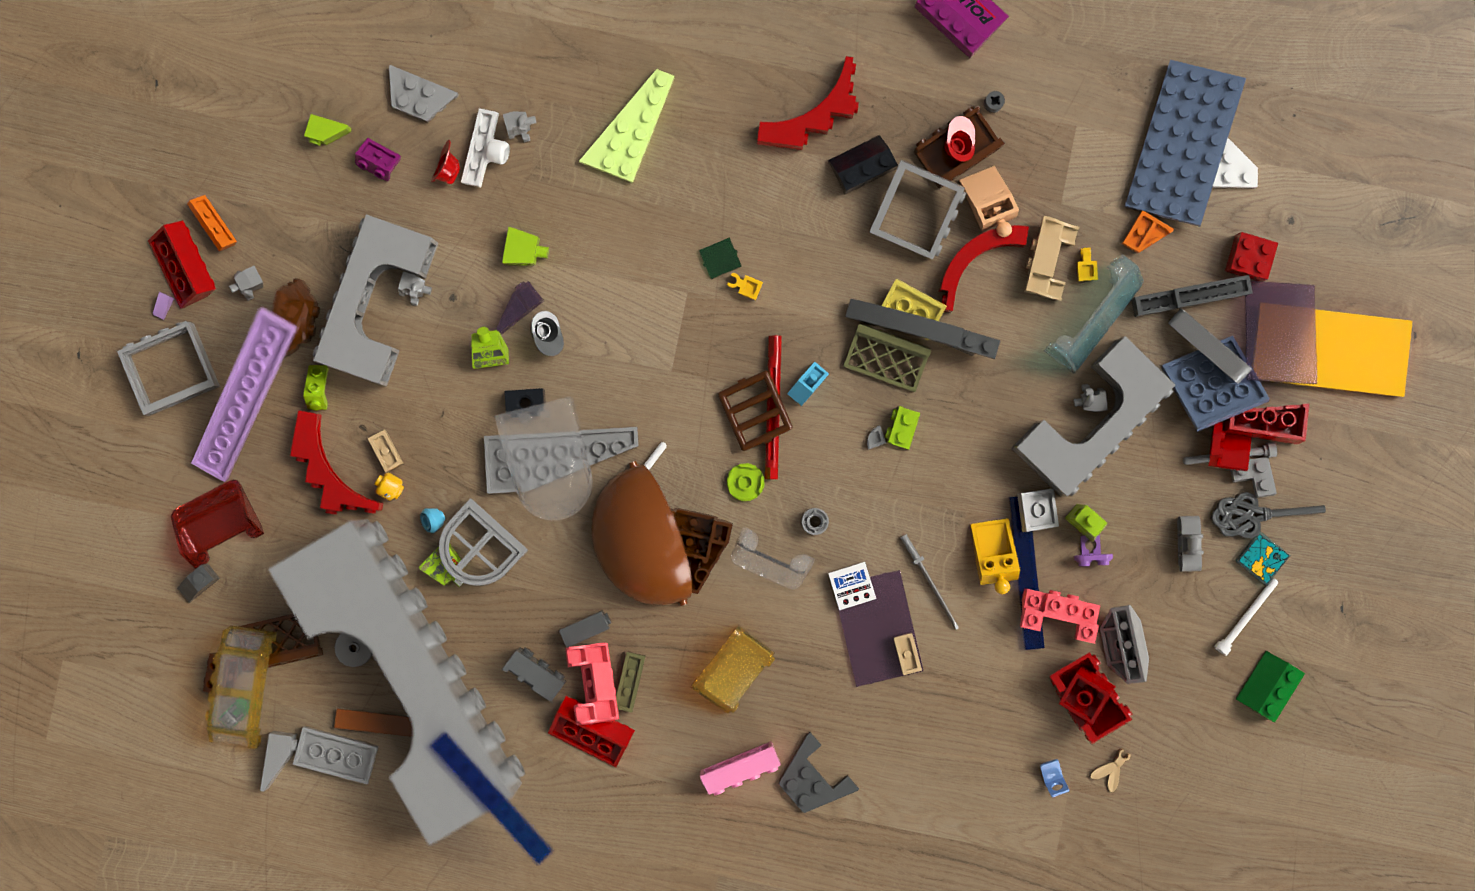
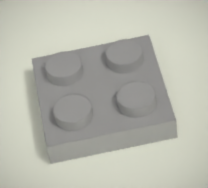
M1054 489L1017 494L1022 532L1059 527Z

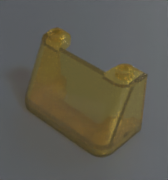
M738 624L713 659L700 673V676L691 684V688L727 714L730 711L734 713L740 705L738 701L765 666L769 667L773 663L775 652Z

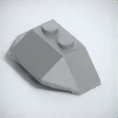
M1131 605L1113 607L1109 610L1100 627L1108 667L1121 677L1126 684L1146 682L1149 655L1141 620Z

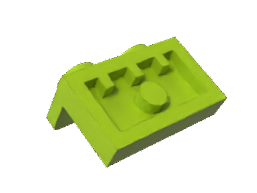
M902 406L893 409L890 420L894 421L892 427H888L885 438L888 439L887 443L909 450L920 413L903 408Z

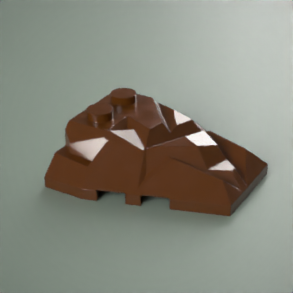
M294 278L293 282H288V286L284 285L276 290L272 310L274 315L297 327L285 354L288 356L299 350L300 343H308L315 336V319L318 318L320 313L319 303L310 294L309 287L305 281Z
M670 508L687 556L692 580V593L698 594L729 543L733 523L718 519L714 515L681 508Z

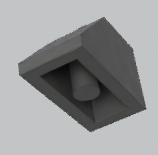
M202 564L190 573L177 589L191 603L220 578L209 564Z

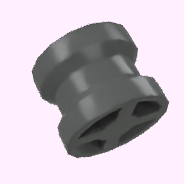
M999 91L990 92L984 100L985 109L990 113L1000 111L1005 103L1003 94Z

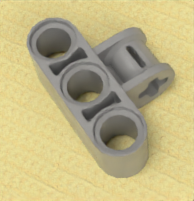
M1179 516L1177 520L1180 572L1201 571L1202 554H1204V551L1201 548L1203 534H1201L1200 517Z

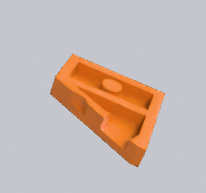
M1142 210L1123 240L1122 245L1136 253H1140L1173 232L1174 229Z

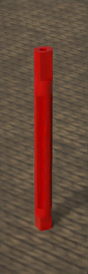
M773 335L769 336L768 371L780 396L782 336ZM772 397L767 399V411L776 408ZM780 415L767 420L766 433L779 427ZM779 436L766 444L765 479H778Z

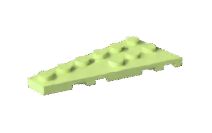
M656 69L579 162L633 183L675 77Z

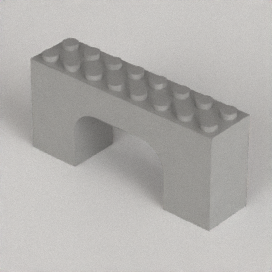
M366 214L365 219L362 218L359 224L360 233L358 237L354 238L352 255L347 257V269L340 277L339 284L341 285L339 291H336L333 296L334 305L327 313L326 320L328 321L326 327H323L320 332L319 338H321L319 346H316L313 351V361L387 386L400 350L373 341L366 336L363 331L362 320L378 277L386 270L399 269L426 279L438 242L432 237Z
M1126 336L1117 339L1091 366L1112 387L1115 393V405L1111 412L1084 440L1078 444H1072L1058 434L1045 420H1040L1011 448L1060 496H1073L1079 490L1078 485L1083 481H1088L1093 475L1091 472L1096 467L1100 468L1106 462L1104 458L1109 454H1114L1120 447L1118 444L1122 440L1126 441L1133 434L1131 430L1136 426H1141L1147 419L1145 416L1157 410L1160 406L1159 402L1163 398L1167 399L1174 392L1172 388L1175 384Z

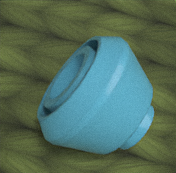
M425 508L420 514V520L427 532L435 533L443 526L445 516L442 511L436 508Z

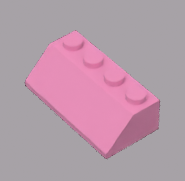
M770 741L702 769L700 778L708 794L714 793L715 796L723 793L724 789L729 786L735 788L742 785V781L746 779L750 781L761 777L760 774L763 772L772 773L778 770V766L781 764L773 743Z

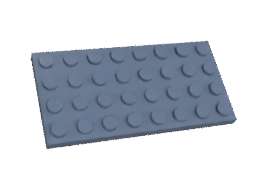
M1170 60L1125 207L1201 226L1246 78Z

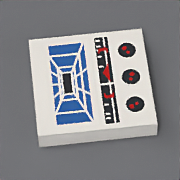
M865 562L828 573L839 610L876 599Z

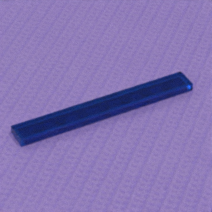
M1018 496L1009 497L1013 541L1020 567L1019 580L1017 581L1022 616L1024 588L1039 591L1033 531L1022 532ZM1042 625L1040 631L1022 627L1025 650L1045 648Z
M447 732L443 733L430 745L538 865L554 851Z

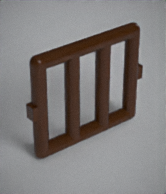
M767 370L748 379H740L737 384L718 393L720 402L742 451H747L762 443L767 444L773 441V438L793 428L771 375ZM759 381H765L768 388L767 391L733 407L730 406L727 399L728 396ZM772 397L776 408L742 424H738L734 414ZM780 415L784 425L746 442L743 431Z

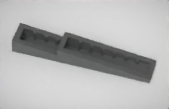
M1246 275L1132 298L1131 301L1134 317L1250 295L1253 292L1250 277Z

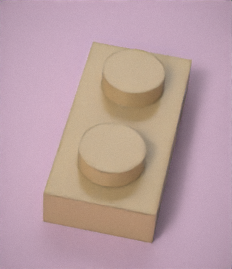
M386 430L368 438L386 473L404 464Z
M912 632L893 637L902 674L907 675L922 671Z

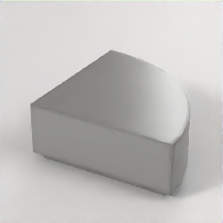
M880 425L875 427L868 436V450L886 444Z

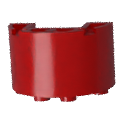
M1089 652L1049 676L1052 685L1058 689L1056 693L1060 700L1075 674L1082 666L1109 682L1106 675L1098 671L1100 669L1098 666L1100 662L1095 654L1091 655ZM1115 690L1093 725L1066 709L1079 730L1084 731L1086 734L1084 735L1091 744L1132 720L1130 717L1132 715L1131 710L1127 705L1119 704L1117 700L1120 698Z

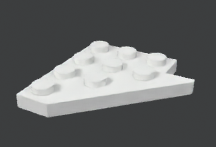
M1228 138L1212 188H1257L1258 168Z

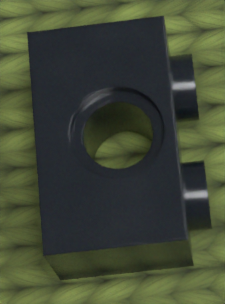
M545 389L505 391L506 414H511V418L523 417L525 413H530V417L542 416V412H546ZM524 398H528L531 402L527 409H523L521 406V401Z

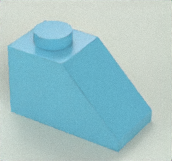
M814 362L787 394L802 406L829 373Z

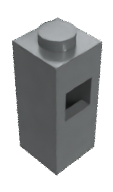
M602 610L560 629L559 632L567 648L610 629L609 624L612 622L608 613L604 614Z

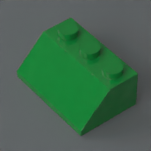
M1265 651L1236 697V700L1275 723L1305 673L1272 653Z

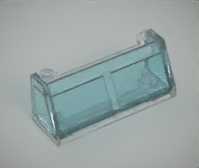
M1123 254L1112 260L1107 267L1111 271L1109 282L1114 287L1073 339L1066 335L1061 336L1055 343H1049L1044 349L1047 354L1073 374L1081 367L1144 284L1139 267Z

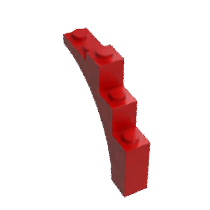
M846 56L837 84L817 107L804 115L790 120L760 122L757 144L802 150L803 145H807L808 134L805 132L828 134V129H832L834 120L830 116L852 119L854 113H858L859 102H855L856 96L849 95L852 94L854 82H850L851 75H855L856 63H853V57Z
M298 410L290 456L296 457L295 461L306 463L309 459L305 482L311 483L310 487L322 489V485H324L320 508L326 509L325 513L336 515L337 511H343L344 505H346V509L357 510V507L365 508L364 512L375 514L376 510H382V502L369 499L355 492L334 472L322 445V414Z

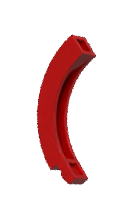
M1012 225V232L1007 237L999 236L995 228L978 235L963 246L949 263L941 280L939 292L946 293V295L942 296L941 303L947 306L944 312L951 313L953 311L957 286L961 275L969 263L982 253L995 248L1010 246L1023 248L1026 246L1029 226Z

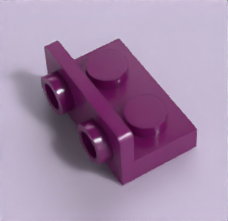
M369 138L364 141L355 153V164L360 169L367 170L378 179H383L387 182L390 180L391 172L401 160V155Z

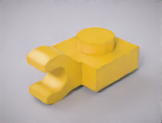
M1091 248L1080 249L1082 262H1076L1077 281L1098 280L1097 261H1091Z

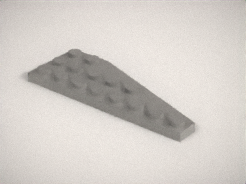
M638 427L484 436L487 494L528 491L638 447Z

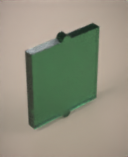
M730 237L699 250L704 262L703 266L706 267L711 279L742 267L737 256L738 251L734 249Z

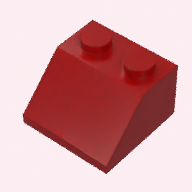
M1082 666L1075 674L1059 704L1093 725L1116 686Z

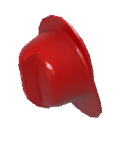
M957 116L949 123L944 147L952 160L966 162L974 155L975 127L964 116Z
M450 140L446 141L431 182L437 179L453 184L459 174V162L449 152Z

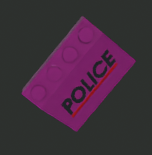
M917 0L914 7L969 58L978 51L1009 17L992 0Z

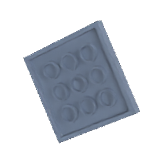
M1233 336L1221 340L1225 346L1250 366ZM1199 350L1162 365L1165 375L1175 384L1173 389L1197 432L1269 402L1270 399L1253 369L1238 384Z

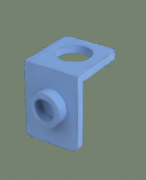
M1058 759L1040 764L1043 780L1051 797L1069 792V787L1063 778ZM1055 785L1063 786L1060 790L1052 789V787Z

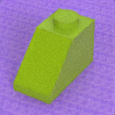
M311 114L304 136L313 145H328L349 134L351 128L346 124Z

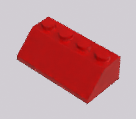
M183 220L163 225L148 240L180 309L208 297L216 290L214 281L206 269V264L198 252V247L194 244L190 231Z
M566 696L557 711L548 734L617 767L635 730L616 720L576 725L574 706L582 703Z

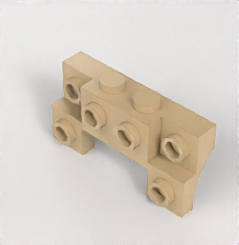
M1042 217L1038 236L1036 239L1033 238L1030 250H1033L1032 257L1028 258L1026 264L1028 278L1024 292L1040 295L1051 300H1062L1061 297L1066 282L1052 278L1061 243L1074 246L1077 231L1079 230L1078 226L1062 222L1056 218Z

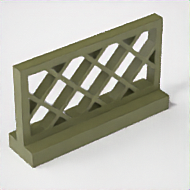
M859 323L843 367L916 392L927 359L930 356L931 348ZM858 336L866 338L869 346L859 350L856 344ZM879 343L884 344L888 352L877 356L873 346ZM871 347L875 358L865 362L860 352ZM896 350L903 351L905 359L895 363L891 353ZM859 354L863 362L858 366L848 364L851 356ZM889 354L893 364L882 368L879 358ZM915 356L923 358L921 366L913 369L909 359ZM877 360L881 370L874 373L870 372L866 364ZM907 360L911 371L901 375L896 365ZM895 366L899 376L893 379L887 378L884 371ZM913 373L916 379L913 387L906 385L902 377Z

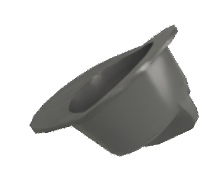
M549 311L537 313L531 322V336L542 354L546 356L558 355L564 346L558 319Z

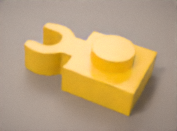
M732 273L731 276L736 278L737 282L735 284L728 282L727 286L730 288H740L738 294L756 301L763 282L747 275L742 280L738 274Z

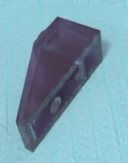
M523 281L515 287L516 291L512 294L496 328L501 335L544 302V299L529 281L526 283Z

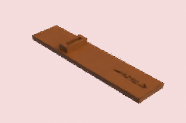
M339 708L336 710L334 728L413 737V725L410 717Z

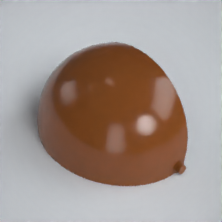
M636 461L629 463V469L619 473L610 480L596 501L591 525L592 542L596 557L609 580L630 598L650 605H668L678 602L680 606L688 604L687 600L692 595V580L687 556L676 522L660 486L649 469L642 464L637 465Z

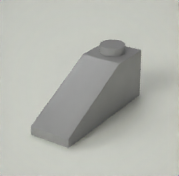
M280 731L269 733L260 791H266L270 788L294 754V751L297 750V734Z

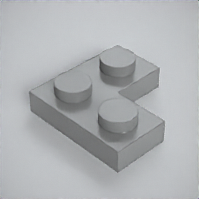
M1268 457L1250 459L1248 471L1230 469L1233 483L1252 480L1256 498L1275 496L1277 494Z

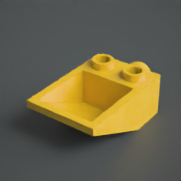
M1009 519L971 524L980 585L995 583L996 592L1006 594L1010 590L1008 581L1019 580L1020 567Z

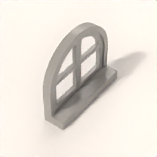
M471 498L446 524L439 541V554L446 570L458 581L473 586L488 585L500 580L528 552L524 545ZM469 514L488 530L474 547L455 531ZM452 534L470 549L457 565L453 563L449 552ZM493 536L512 552L499 568H496L479 553ZM477 555L494 571L487 575L474 576L466 574L461 570Z

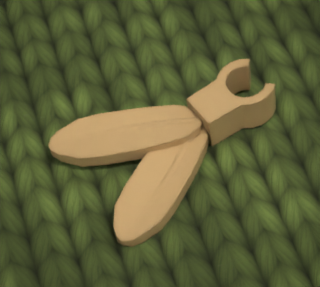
M1123 748L1119 749L1118 755L1113 760L1114 762L1096 768L1090 775L1092 779H1100L1109 775L1107 786L1110 792H1114L1118 786L1120 766L1129 760L1131 756L1130 753H1127L1126 757H1121V753L1124 752Z

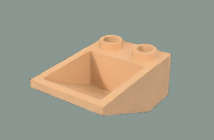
M992 166L960 179V185L965 187L966 198L981 231L997 226L996 231L999 236H1009L1012 232V227L1007 221L1016 218L1019 209L1012 193L996 167Z

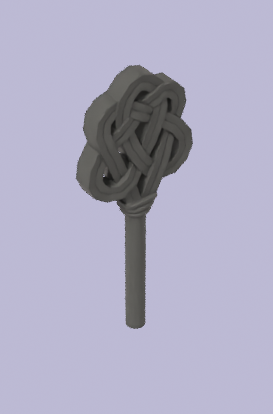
M1245 492L1238 494L1235 498L1227 497L1220 499L1217 503V508L1211 513L1210 519L1224 536L1233 537L1239 535L1243 538H1254L1261 530L1260 522L1267 521L1272 517L1325 513L1326 508L1324 505L1271 510L1267 507H1258V499L1255 495ZM1244 499H1248V500L1250 501V503H1247V502H1245V501H1243V500H1244ZM1237 506H1238V507H1241V508H1244V509H1247V511L1238 509ZM1254 513L1262 514V515H1258V516H1256V517L1253 516ZM1232 514L1239 516L1235 519L1231 518ZM1248 520L1247 522H1245V523L1242 524L1241 526H1238V524H1241V523H1243L1244 521ZM1251 527H1253L1250 532H1246V530H1248V529H1250Z

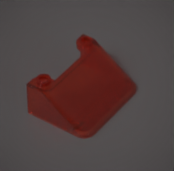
M230 480L179 506L171 514L179 553L195 569L209 562L210 557L207 550L244 531H246L250 538H257L264 534L263 527L242 485L237 480Z

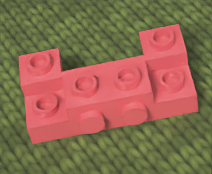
M1024 588L1020 627L1040 631L1043 616L1077 624L1074 639L1095 644L1099 627L1097 619L1100 605L1079 601V596L1070 594L1067 595V598L1060 596L1061 592L1049 590V593Z
M608 643L565 648L568 667H581L586 704L574 706L576 725L619 719Z

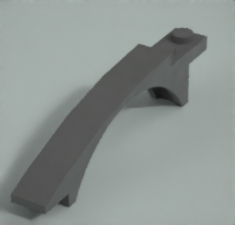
M850 299L845 316L867 325L889 328L930 339L972 356L977 354L995 359L1001 341L964 330L961 327L856 299Z

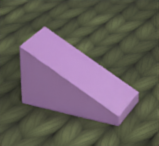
M159 292L153 315L164 320L174 298Z

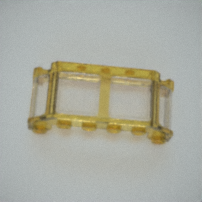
M233 625L223 630L218 653H215L213 664H216L215 672L211 675L213 688L208 695L210 709L207 710L205 721L208 722L209 742L248 746L250 749H257L261 745L262 735H259L261 731L259 724L269 655L272 653V642H276L277 632Z

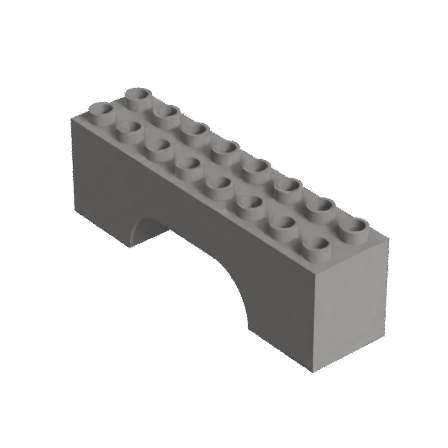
M368 519L351 520L268 570L308 638L331 631L348 633L367 644L409 714L413 725V743L410 753L404 764L389 777L430 846L513 797L522 784L520 777L525 775V771L514 754L507 758L500 744L505 742L506 739L499 725L495 721L489 724L486 723L481 714V710L486 708V704L479 691L475 687L468 691L461 677L466 675L467 672L456 654L448 657L441 644L447 641V637L437 621L430 624L427 622L422 610L427 608L428 605L422 593L416 587L409 590L402 579V577L408 574L404 562L397 554L390 557L382 545L389 541L382 525L378 521L371 523Z

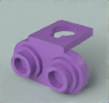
M1098 535L1094 540L1096 547L1093 549V553L1090 554L1089 550L1085 547V543L1089 539L1081 536V555L1074 556V561L1078 563V566H1090L1092 560L1098 562V565H1109V561L1113 559V554H1101L1100 536Z

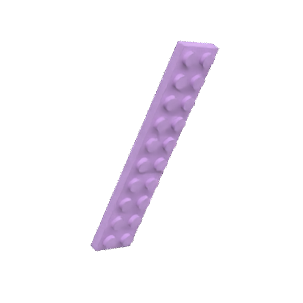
M264 308L258 311L191 464L223 482L228 480L297 327Z

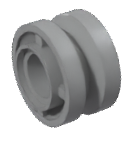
M811 508L802 516V527L809 534L819 535L828 528L829 518L823 510ZM813 516L820 518V524L817 527L810 525V519Z

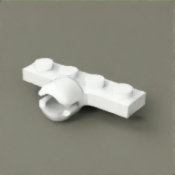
M479 108L461 183L481 188L487 164L489 162L498 164L507 162L510 153L509 144L505 141L494 139L499 117L498 112Z

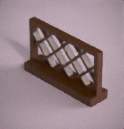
M295 614L238 626L243 657L242 669L244 672H253L323 656L318 635L313 636L314 644L312 645L302 643L306 636L305 631L299 640L293 637L291 633L295 627L299 626L302 628L298 619L296 621L293 620V618H296ZM284 620L294 623L288 632L279 628ZM267 624L275 627L269 637L261 632ZM251 628L256 633L249 641L244 636V630ZM277 630L285 634L280 644L272 639ZM259 634L267 639L262 648L253 644ZM289 637L297 642L293 649L290 650L283 647ZM270 641L278 646L273 654L264 651ZM251 646L259 650L255 658L248 659L247 652Z

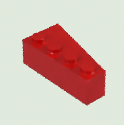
M1310 403L1252 408L1224 420L1223 430L1228 434L1298 445L1306 441Z

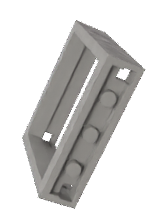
M901 160L870 229V233L933 260L934 256H939L943 247L940 245L942 238L946 239L951 229L948 227L950 220L954 221L958 214V210H956L958 203H962L966 196V192H963L965 187ZM905 169L957 191L930 251L879 229Z
M187 321L178 322L175 324L176 327L172 329H161L157 335L142 337L140 342L136 344L128 343L123 349L117 351L143 415L151 416L220 387L194 323ZM189 332L208 380L150 403L131 356Z

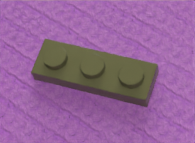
M627 651L616 695L618 710L633 712L646 655Z

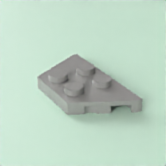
M392 65L389 66L392 108L425 122L431 121L438 112L445 109L446 105L459 95L448 88Z

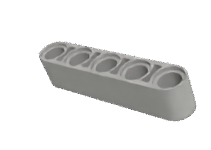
M1182 308L1168 322L1177 332L1238 384L1252 370L1249 365Z

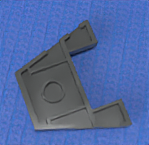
M808 732L802 745H800L796 755L779 781V785L803 813L859 790L858 786L848 775L832 788L807 758L821 746V743L811 732Z

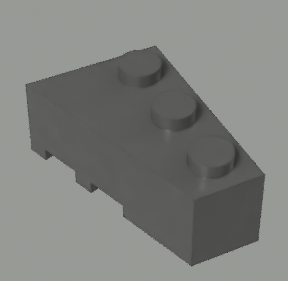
M526 647L524 649L518 648L502 670L505 672L509 670L517 676V680L520 682L524 681L532 690L551 702L566 683V680H564L565 676L557 670L554 672L548 668L549 664L543 659L537 660L533 657L534 653Z

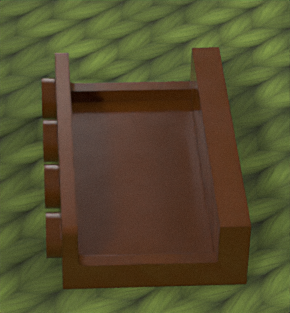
M972 106L963 112L964 117H967L975 127V150L973 157L966 162L952 160L944 147L948 127L943 130L939 128L931 134L933 137L926 140L924 138L919 141L914 150L915 155L926 171L952 181L1003 147L1005 143L1001 137L997 138L980 113L981 108L979 106L975 109ZM934 182L938 189L943 187V185Z

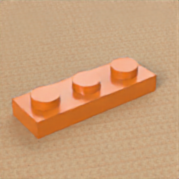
M206 195L189 200L187 205L219 251L232 247L237 243Z

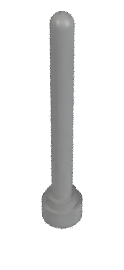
M1275 442L1266 443L1260 448L1250 449V456L1277 457ZM1209 454L1185 457L1183 463L1190 465L1209 462Z

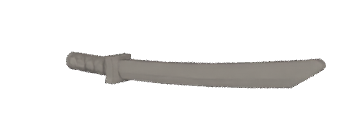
M907 534L902 536L900 539L914 560L912 562L913 565L918 564L951 623L957 630L959 628L921 562L924 560V557L919 556Z

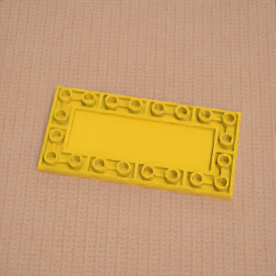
M1259 303L1251 367L1260 381L1404 397L1413 321Z

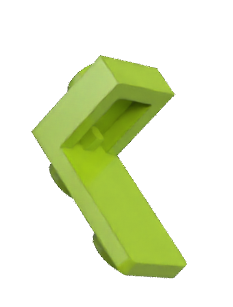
M327 365L308 366L303 395L308 410H327L328 402L324 393L328 374Z

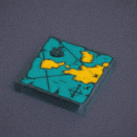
M1260 531L1235 562L1264 585H1268L1291 555Z

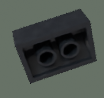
M880 135L828 160L844 194L854 191L896 170L898 167L890 148Z

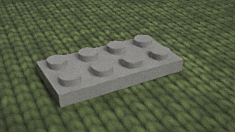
M304 726L293 765L368 784L379 746Z

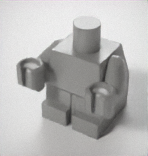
M515 111L503 114L509 139H514L516 135H522L523 142L530 141V136L527 132L531 130V124L537 123L535 116L527 117L526 112Z
M252 266L242 272L238 271L234 275L235 283L229 286L232 293L239 290L246 297V300L249 301L254 298L253 291L263 288V281L255 266Z
M403 271L398 293L400 296L409 295L411 297V305L418 306V297H422L423 293L430 295L432 287L426 286L425 280L415 274Z
M1088 384L1081 385L1084 393L1080 394L1081 398L1074 399L1075 407L1081 406L1084 410L1095 412L1108 410L1106 391L1103 388H1097V391L1093 392V389Z

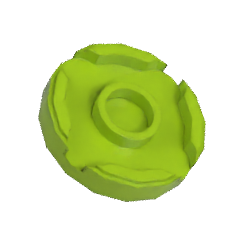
M749 463L735 466L727 477V488L730 494L741 501H751L757 498L762 493L765 485L761 470Z

